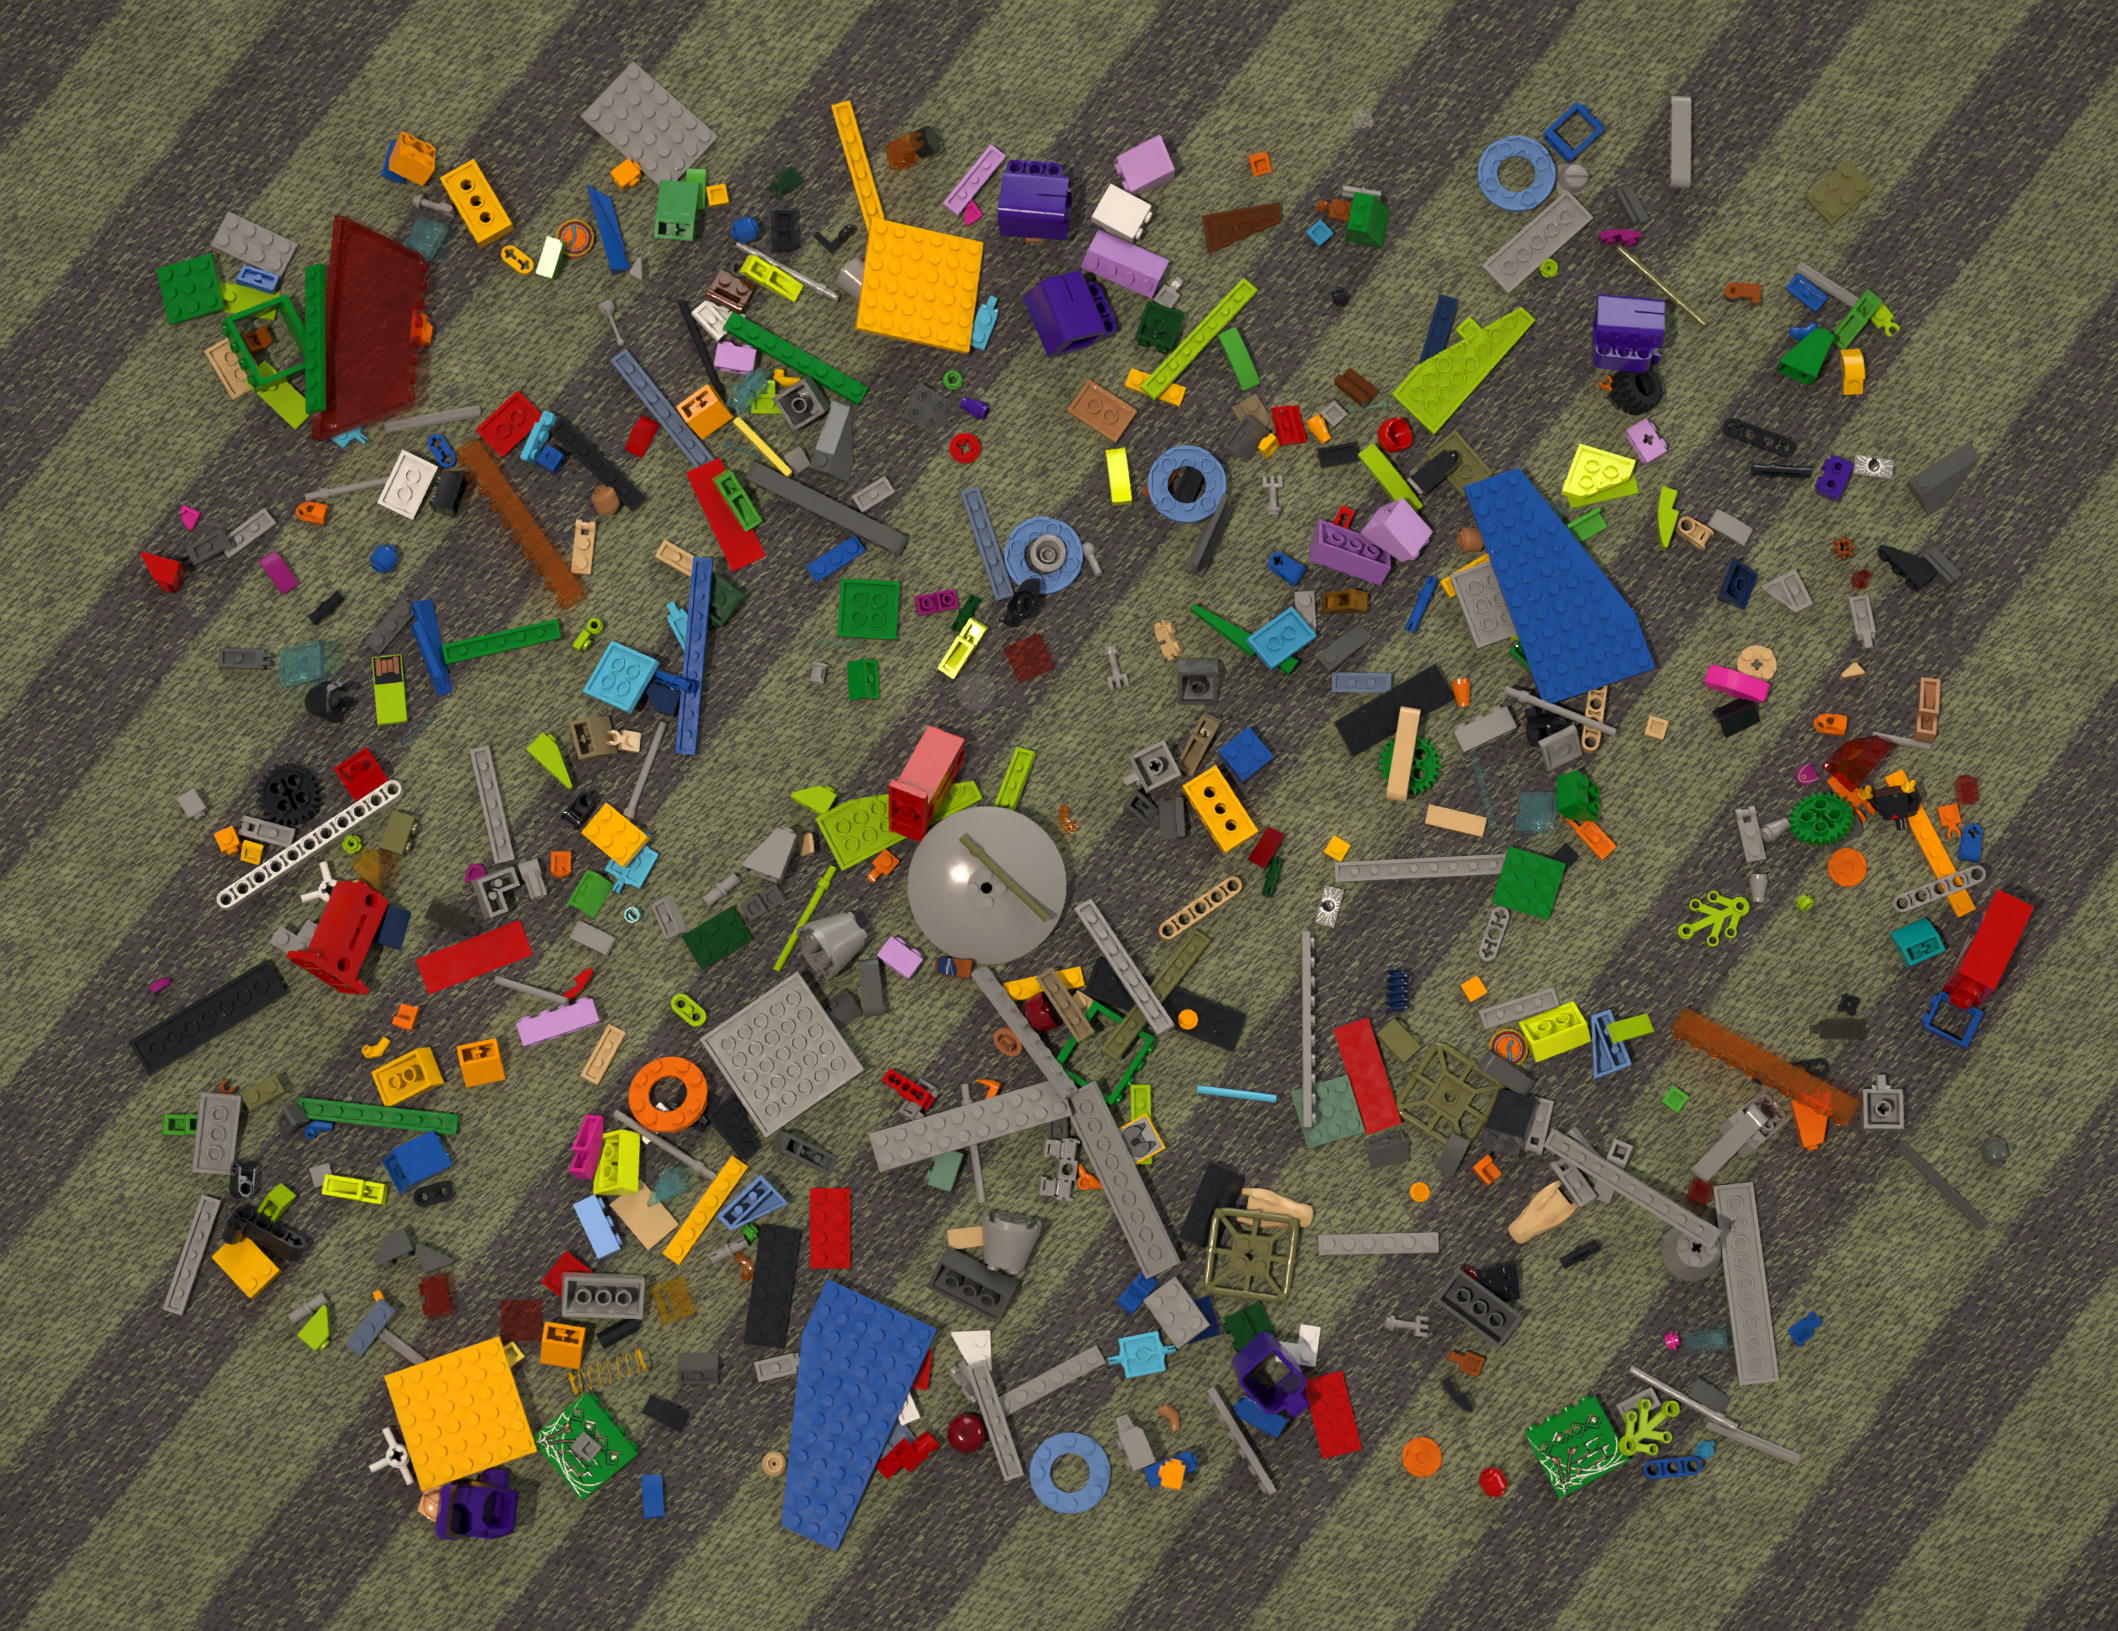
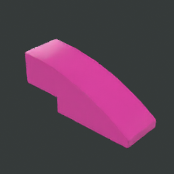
M1711 664L1704 680L1708 689L1726 692L1731 697L1765 703L1770 689V684L1757 678Z
M585 1116L571 1149L576 1154L568 1171L577 1179L592 1180L602 1147V1116Z

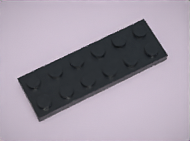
M1433 664L1333 723L1351 756L1354 757L1397 732L1401 706L1421 709V718L1453 700L1454 696L1437 665Z
M765 1224L760 1226L744 1344L784 1349L801 1229Z

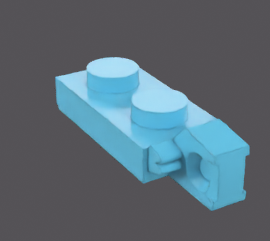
M990 296L987 305L982 304L981 308H979L972 326L971 347L985 351L998 317L999 310L995 309L998 298Z
M545 410L543 411L539 422L534 424L520 456L521 459L535 465L537 458L541 454V449L549 437L551 426L555 424L556 415Z
M674 601L666 604L671 613L667 616L668 622L685 651L688 615L683 608L678 610Z

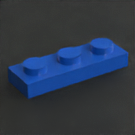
M856 535L807 565L806 568L815 582L819 583L865 553L866 550Z

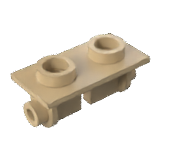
M1161 620L1160 623L1155 624V629L1153 630L1158 642L1166 641L1165 644L1160 646L1164 658L1169 662L1174 660L1175 656L1183 657L1181 652L1183 647L1174 635L1176 630L1173 623L1169 622V620Z

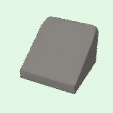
M639 257L632 266L629 275L631 279L643 285V263Z
M801 447L784 456V460L794 475L810 466V462Z
M583 1432L571 1448L590 1463L602 1446Z

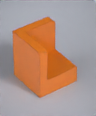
M401 1004L397 1017L394 1016L393 1026L413 1032L420 1008Z
M1488 1154L1472 1167L1473 1172L1487 1187L1501 1175V1172L1492 1163L1493 1160Z

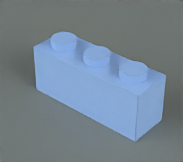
M594 1194L573 1204L599 1261L621 1251L620 1245L623 1243L618 1233L614 1235L611 1229L614 1224L610 1216H605L603 1209L606 1207L601 1197L597 1199Z

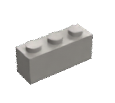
M1498 706L1490 711L1491 714L1485 717L1481 714L1473 718L1472 723L1468 725L1462 723L1455 727L1452 735L1462 755L1516 730L1517 726L1507 706L1504 708Z

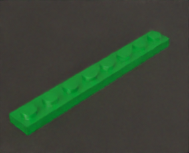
M321 263L305 268V413L309 415L326 411L325 265Z
M734 312L731 313L722 330L805 377L810 374L814 382L859 406L868 391V387Z
M299 1097L298 1104L301 1105L309 1119L426 1132L433 1130L435 1133L457 1135L459 1115Z

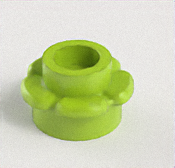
M1552 259L1545 260L1539 267L1544 277H1554L1557 274L1558 264Z
M348 835L345 837L342 847L348 854H355V852L361 850V839L358 836Z
M1806 894L1800 896L1796 901L1798 903L1796 908L1802 912L1810 909L1815 903L1812 895L1806 896Z

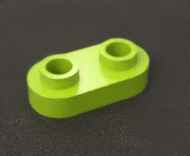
M677 994L672 998L671 1007L673 1011L689 1025L700 1027L705 1023V1011L687 995ZM684 1001L685 1006L683 1008H679L678 1002ZM694 1014L700 1015L698 1021L693 1020Z

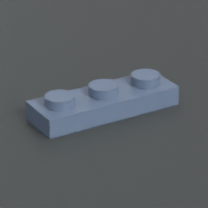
M1332 672V692L1384 693L1391 689V673Z
M380 1298L346 1342V1345L360 1357L363 1356L396 1310Z

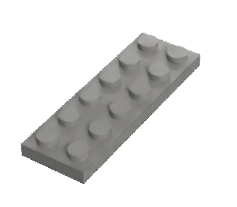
M1566 190L1482 265V269L1509 295L1535 272L1545 260L1553 256L1590 223L1594 217Z

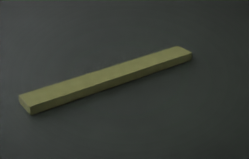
M1197 929L1193 930L1149 986L1161 1004L1211 942L1208 937ZM1136 1004L1100 1048V1052L1115 1063L1147 1023V1020Z

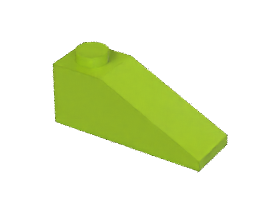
M542 732L527 748V751L571 792L573 786L559 748L556 745L558 741L551 734L546 735Z

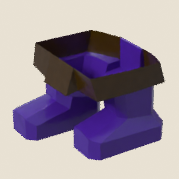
M487 1469L481 1473L480 1482L471 1481L470 1485L445 1484L441 1487L435 1526V1535L438 1539L457 1541L459 1539L466 1540L470 1537L492 1540L514 1533L519 1491L508 1489L510 1477L508 1473L504 1470ZM504 1496L503 1509L501 1514L502 1498Z

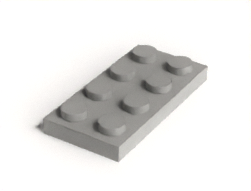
M228 211L211 243V247L257 269L279 275L281 279L298 244Z
M200 1092L192 1172L231 1175L230 1166L235 1154L241 1102L240 1095Z

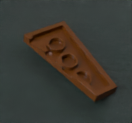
M1278 202L1201 216L1208 254L1281 222Z

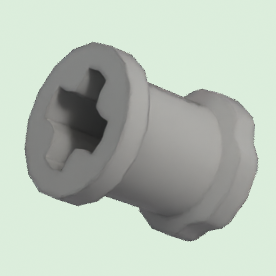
M812 662L811 666L813 667L808 682L825 685L824 677L829 665Z

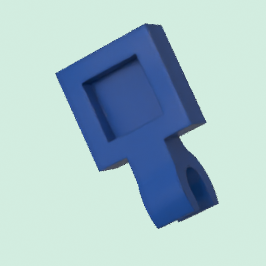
M1810 1312L1806 1317V1321L1802 1318L1787 1332L1795 1345L1799 1347L1814 1335L1812 1331L1821 1326L1823 1322L1814 1312Z

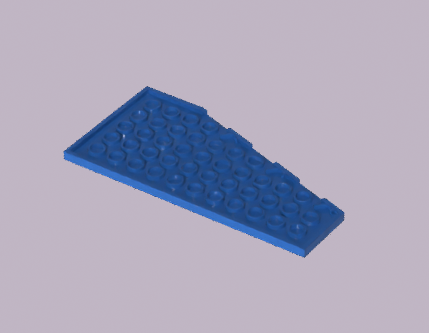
M1520 468L1463 487L1541 700L1555 704L1655 669L1635 612Z
M827 1279L802 1334L781 1526L837 1551L937 1329Z

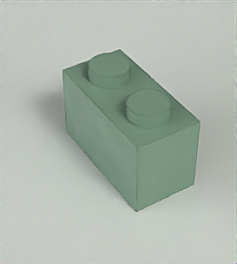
M953 1151L933 1157L934 1167L932 1170H928L925 1179L928 1181V1186L951 1194L963 1154Z

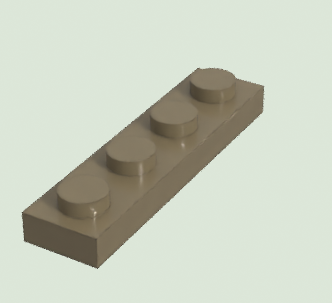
M1052 967L1036 977L1039 985L1078 1044L1095 1034V1031Z

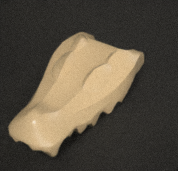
M1559 1179L1536 1193L1520 1216L1508 1227L1509 1234L1517 1243L1523 1244L1536 1235L1558 1227L1579 1207L1576 1202L1570 1205L1557 1189L1562 1185Z
M1242 1188L1241 1194L1249 1196L1247 1210L1254 1211L1257 1209L1264 1213L1296 1218L1299 1222L1298 1227L1307 1228L1311 1224L1313 1219V1209L1311 1206L1295 1202L1271 1190ZM1237 1217V1222L1252 1226L1253 1219ZM1258 1221V1228L1261 1229L1282 1228L1286 1225L1285 1223Z

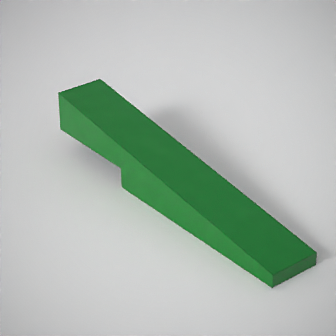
M1195 604L1191 606L1190 611L1249 657L1253 658L1256 655L1246 642L1247 638L1251 636L1249 633ZM1290 657L1278 665L1277 668L1289 676L1299 661Z

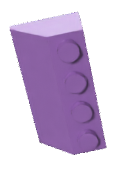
M1098 229L1088 248L1081 268L1152 299L1158 290L1170 260Z
M1318 519L1309 546V560L1381 586L1391 569L1390 554L1362 534Z

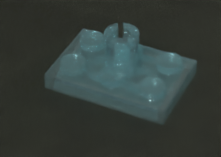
M315 640L279 649V688L287 689L325 680L323 640Z

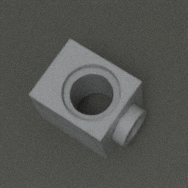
M194 788L177 798L191 821L194 819L199 821L206 816L205 813L208 809Z

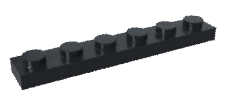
M564 418L549 431L605 487H612L619 500L632 513L647 500L629 480Z

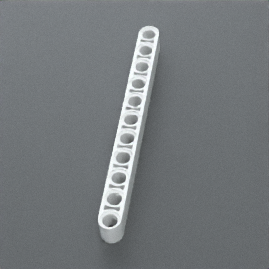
M390 780L221 891L217 896L218 905L224 910L234 909L399 800L403 795L402 786L397 781ZM392 786L398 787V792L395 795L388 793ZM376 797L382 798V802L378 806L372 805V800ZM364 808L365 814L357 817L355 815L356 810ZM342 819L349 821L345 828L339 827V822ZM326 830L332 831V835L328 839L322 838V834ZM309 841H314L315 847L311 850H307L305 848L306 843ZM292 852L299 854L298 859L295 861L289 860V855ZM281 863L282 868L280 871H272L274 864ZM259 874L265 875V880L262 883L256 882V876ZM242 885L248 886V892L245 894L239 893V888ZM226 896H231V903L228 905H223V898Z

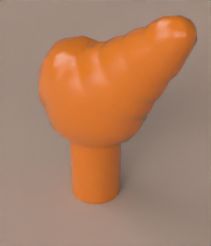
M1082 1164L1077 1166V1172L1080 1176L1077 1180V1186L1081 1190H1104L1099 1179L1087 1173Z

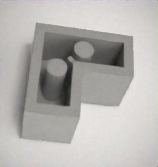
M505 867L471 880L484 918H492L509 911L502 892L520 886L514 867Z
M307 920L297 936L280 926L270 940V944L285 954L288 951H297L298 949L307 951L318 925Z

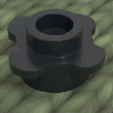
M1336 287L1337 290L1331 292L1333 301L1337 307L1340 305L1345 307L1347 296L1344 290Z
M1847 993L1842 994L1841 1003L1837 1006L1838 1011L1847 1012L1850 1016L1855 1015L1857 1005L1860 1004L1859 998L1849 996Z

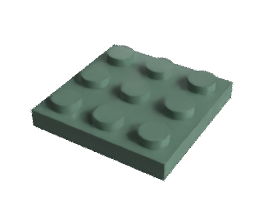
M1348 1075L1311 1086V1093H1315V1105H1312V1113H1315V1125H1312L1311 1131H1303L1302 1088L1290 1091L1307 1149L1365 1132Z

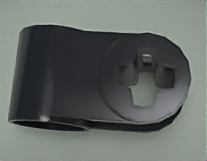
M589 792L580 793L563 812L561 819L567 820L574 826L575 830H578L596 805L595 798ZM589 797L591 798L590 805L582 806V799Z
M234 1159L230 1166L229 1193L235 1199L250 1197L254 1193L256 1164L253 1161L245 1163ZM241 1185L243 1187V1193H241L240 1191Z

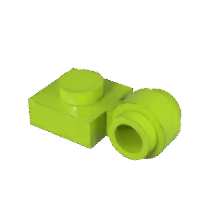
M597 618L590 619L586 629H583L573 643V648L579 653L582 650L586 651L592 642L590 640L591 636L602 632V622ZM594 624L598 625L596 629L592 628Z

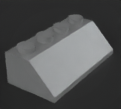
M562 1272V1316L642 1319L645 1279L643 1275Z

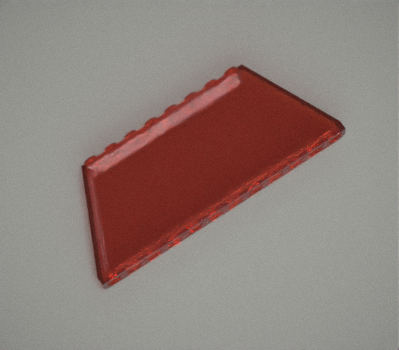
M334 215L325 301L326 411L313 415L311 439L314 442H323L411 407L412 403H415V392L413 390L414 385L417 384V373H415L416 366L419 365L417 350L421 346L419 329L423 327L421 310L425 308L423 292H426L427 289L425 273H428V261H425L422 254L343 215Z

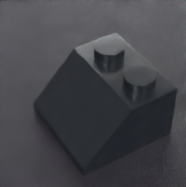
M443 471L442 476H438L436 494H432L429 502L433 512L452 518L456 517L467 485L464 473Z

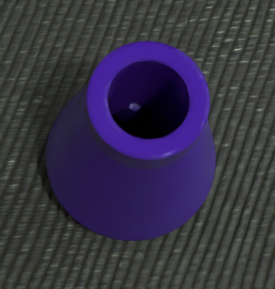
M963 397L959 405L960 408L977 420H985L990 410V406L986 402Z

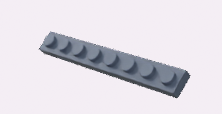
M626 349L610 360L695 468L714 460Z

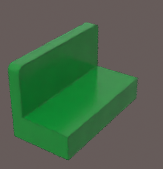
M863 658L848 662L849 700L880 699L878 660Z

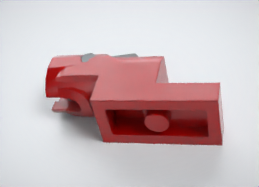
M926 1430L912 1443L903 1438L876 1467L887 1480L896 1474L902 1466L912 1473L918 1466L925 1465L931 1455L941 1445Z

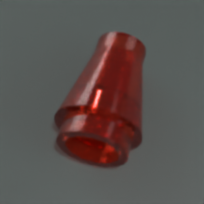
M1863 569L1854 572L1851 576L1852 585L1857 589L1867 588L1870 584L1869 571Z

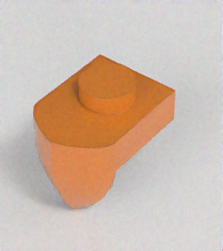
M551 851L550 871L554 877L564 879L570 875L571 851Z
M989 1079L976 1080L979 1084L990 1088L985 1099L998 1096L997 1093L1001 1083Z

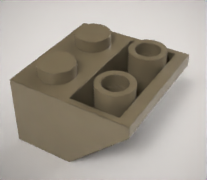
M609 716L586 717L569 722L580 764L619 754L617 745L608 746L606 744L607 741L614 740L612 735L607 734L608 731H612Z

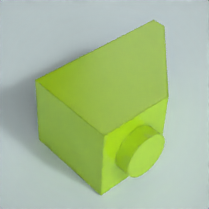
M819 785L793 792L791 799L821 815L831 810L837 800V795L835 794L836 791L828 786L823 788Z
M280 1183L267 1194L257 1212L276 1222L290 1207L296 1195Z
M324 1304L297 1335L316 1352L319 1350L323 1351L330 1343L328 1340L331 1337L329 1308Z

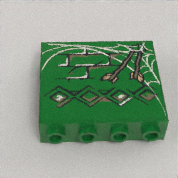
M588 1392L583 1394L533 1436L538 1449L582 1502L633 1458L639 1455L636 1452L639 1449L632 1439L629 1442L624 1437L626 1432L619 1424L615 1426L612 1423L611 1419H613V1416L607 1409L602 1410L598 1406L600 1400L594 1393L589 1395ZM583 1432L602 1446L590 1463L571 1448Z
M1587 1395L1578 1400L1579 1405L1574 1408L1569 1405L1560 1410L1562 1412L1561 1415L1555 1417L1552 1414L1543 1419L1544 1424L1539 1427L1534 1424L1525 1429L1527 1433L1523 1436L1528 1441L1551 1483L1557 1499L1630 1461L1628 1456L1620 1452L1619 1439L1595 1396L1590 1398Z

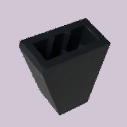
M1444 449L1407 480L1420 495L1426 496L1460 465L1457 462L1459 458L1452 450L1448 452Z

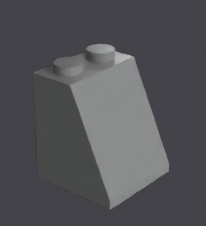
M783 827V829L777 828L743 862L744 872L781 885L798 841L794 831Z

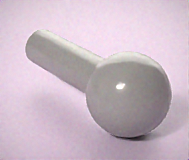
M1089 542L1082 544L1083 557L1088 559L1095 576L1102 575L1101 568L1094 556V545Z

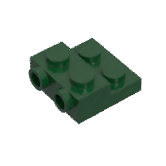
M1147 301L1135 335V340L1138 341L1137 344L1148 348L1149 345L1156 347V351L1162 354H1167V351L1172 353L1185 313Z
M715 572L712 573L708 622L716 628L718 626L723 628L745 595Z
M1260 1301L1224 1318L1225 1323L1222 1324L1227 1335L1231 1334L1234 1339L1231 1343L1236 1353L1241 1351L1261 1332H1269L1275 1338L1278 1337Z

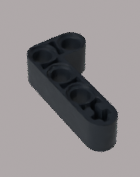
M246 1206L238 1207L228 1219L222 1234V1239L227 1244H237L245 1236L291 1262L300 1260L306 1245L303 1237Z

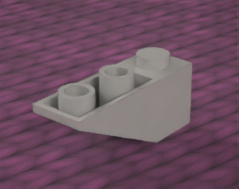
M1614 1139L1610 1144L1605 1160L1624 1170L1633 1146ZM1596 1180L1593 1188L1597 1199L1609 1204L1615 1190L1599 1180Z

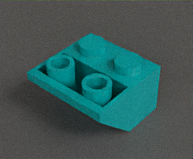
M1926 917L1889 933L1906 969L1946 951L1938 932Z

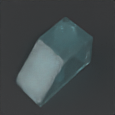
M668 1167L661 1170V1174L656 1178L648 1199V1208L678 1196L689 1189L679 1167L674 1169Z
M1726 1328L1683 1333L1685 1354L1728 1349Z

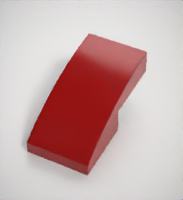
M591 967L574 978L578 984L577 986L561 995L569 999L568 1003L579 996L590 982L594 974Z

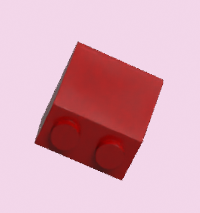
M142 551L141 556L157 586L161 588L160 590L172 594V591L178 592L185 572L180 562Z
M367 747L333 768L355 802L389 781Z

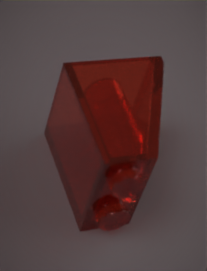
M1877 735L1844 741L1822 767L1852 793L1891 750V747Z

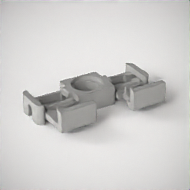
M1063 1137L1061 1140L1044 1138L1042 1156L1048 1158L1050 1155L1056 1156L1058 1158L1056 1178H1053V1180H1047V1177L1040 1176L1039 1195L1054 1196L1057 1200H1073L1070 1197L1072 1180L1076 1181L1078 1161L1075 1160L1077 1143H1080L1078 1139ZM1065 1164L1072 1166V1172L1068 1175L1062 1173V1167Z

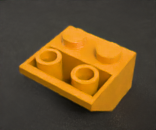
M401 131L389 158V170L424 186L434 171L436 148L430 143L417 139L412 134Z
M708 384L676 406L686 423L702 440L734 418L714 387Z
M496 1038L457 1046L466 1088L506 1080L499 1043Z
M545 1322L540 1363L580 1369L587 1329Z

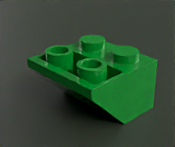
M1578 770L1558 776L1557 811L1567 819L1590 822L1599 821V787Z

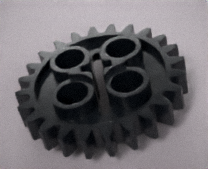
M293 762L288 768L285 763H283L282 769L275 765V772L269 769L270 776L263 775L265 782H259L263 789L257 790V793L262 795L257 798V801L263 802L259 807L260 809H265L263 812L264 816L270 814V821L276 818L278 825L283 821L286 827L289 822L295 826L297 820L303 824L302 818L304 817L310 820L308 814H316L313 807H320L316 800L322 799L321 795L316 794L322 790L320 787H316L319 781L313 780L315 774L308 775L309 768L302 771L301 764L295 768ZM292 778L299 779L297 785L292 786L289 784ZM282 779L286 781L297 810H294L281 782ZM280 786L281 791L279 793H271L273 787ZM300 796H307L306 802H297ZM284 803L289 805L286 811L279 810L280 805Z

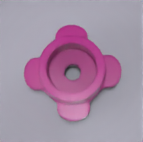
M1669 1331V1334L1665 1335L1668 1349L1679 1350L1678 1346L1681 1343L1678 1334Z

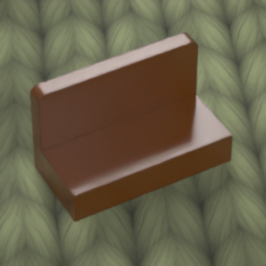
M1351 368L1342 376L1338 374L1334 379L1335 386L1363 409L1379 393L1374 386Z

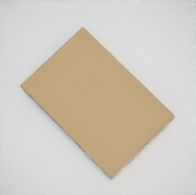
M226 338L204 352L231 398L235 401L252 391V389L244 382L247 379L245 371L241 370L238 363L239 359L231 351L230 342ZM250 354V356H251V358L253 359V361H254L256 367H258V365H257L256 361L254 360L253 356Z
M640 1179L638 1180V1192L621 1195L610 1206L649 1251L679 1224Z

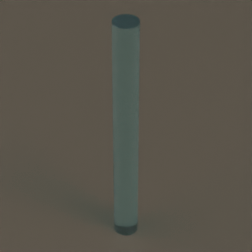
M1473 750L1469 754L1489 828L1495 827L1497 825L1477 750Z

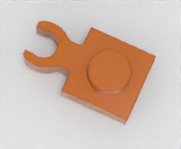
M1957 803L1938 807L1937 811L1941 827L1947 826L1948 828L1947 838L1949 840L1952 839L1951 831H1955L1959 838L1961 832L1956 824L1962 822Z

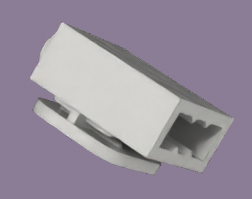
M1110 184L1093 213L1091 222L1104 228L1108 233L1133 243L1135 239L1138 240L1143 232L1141 227L1144 222H1149L1153 213L1151 212L1150 204Z

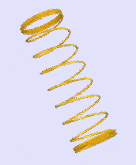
M637 1348L635 1349V1355L637 1350L643 1371L646 1372L647 1369L646 1365H644L641 1351ZM588 1365V1375L590 1380L589 1367L591 1368V1366ZM568 1372L573 1391L578 1396L579 1393L573 1381L575 1378L571 1372ZM590 1380V1385L588 1384V1386L592 1390V1384Z

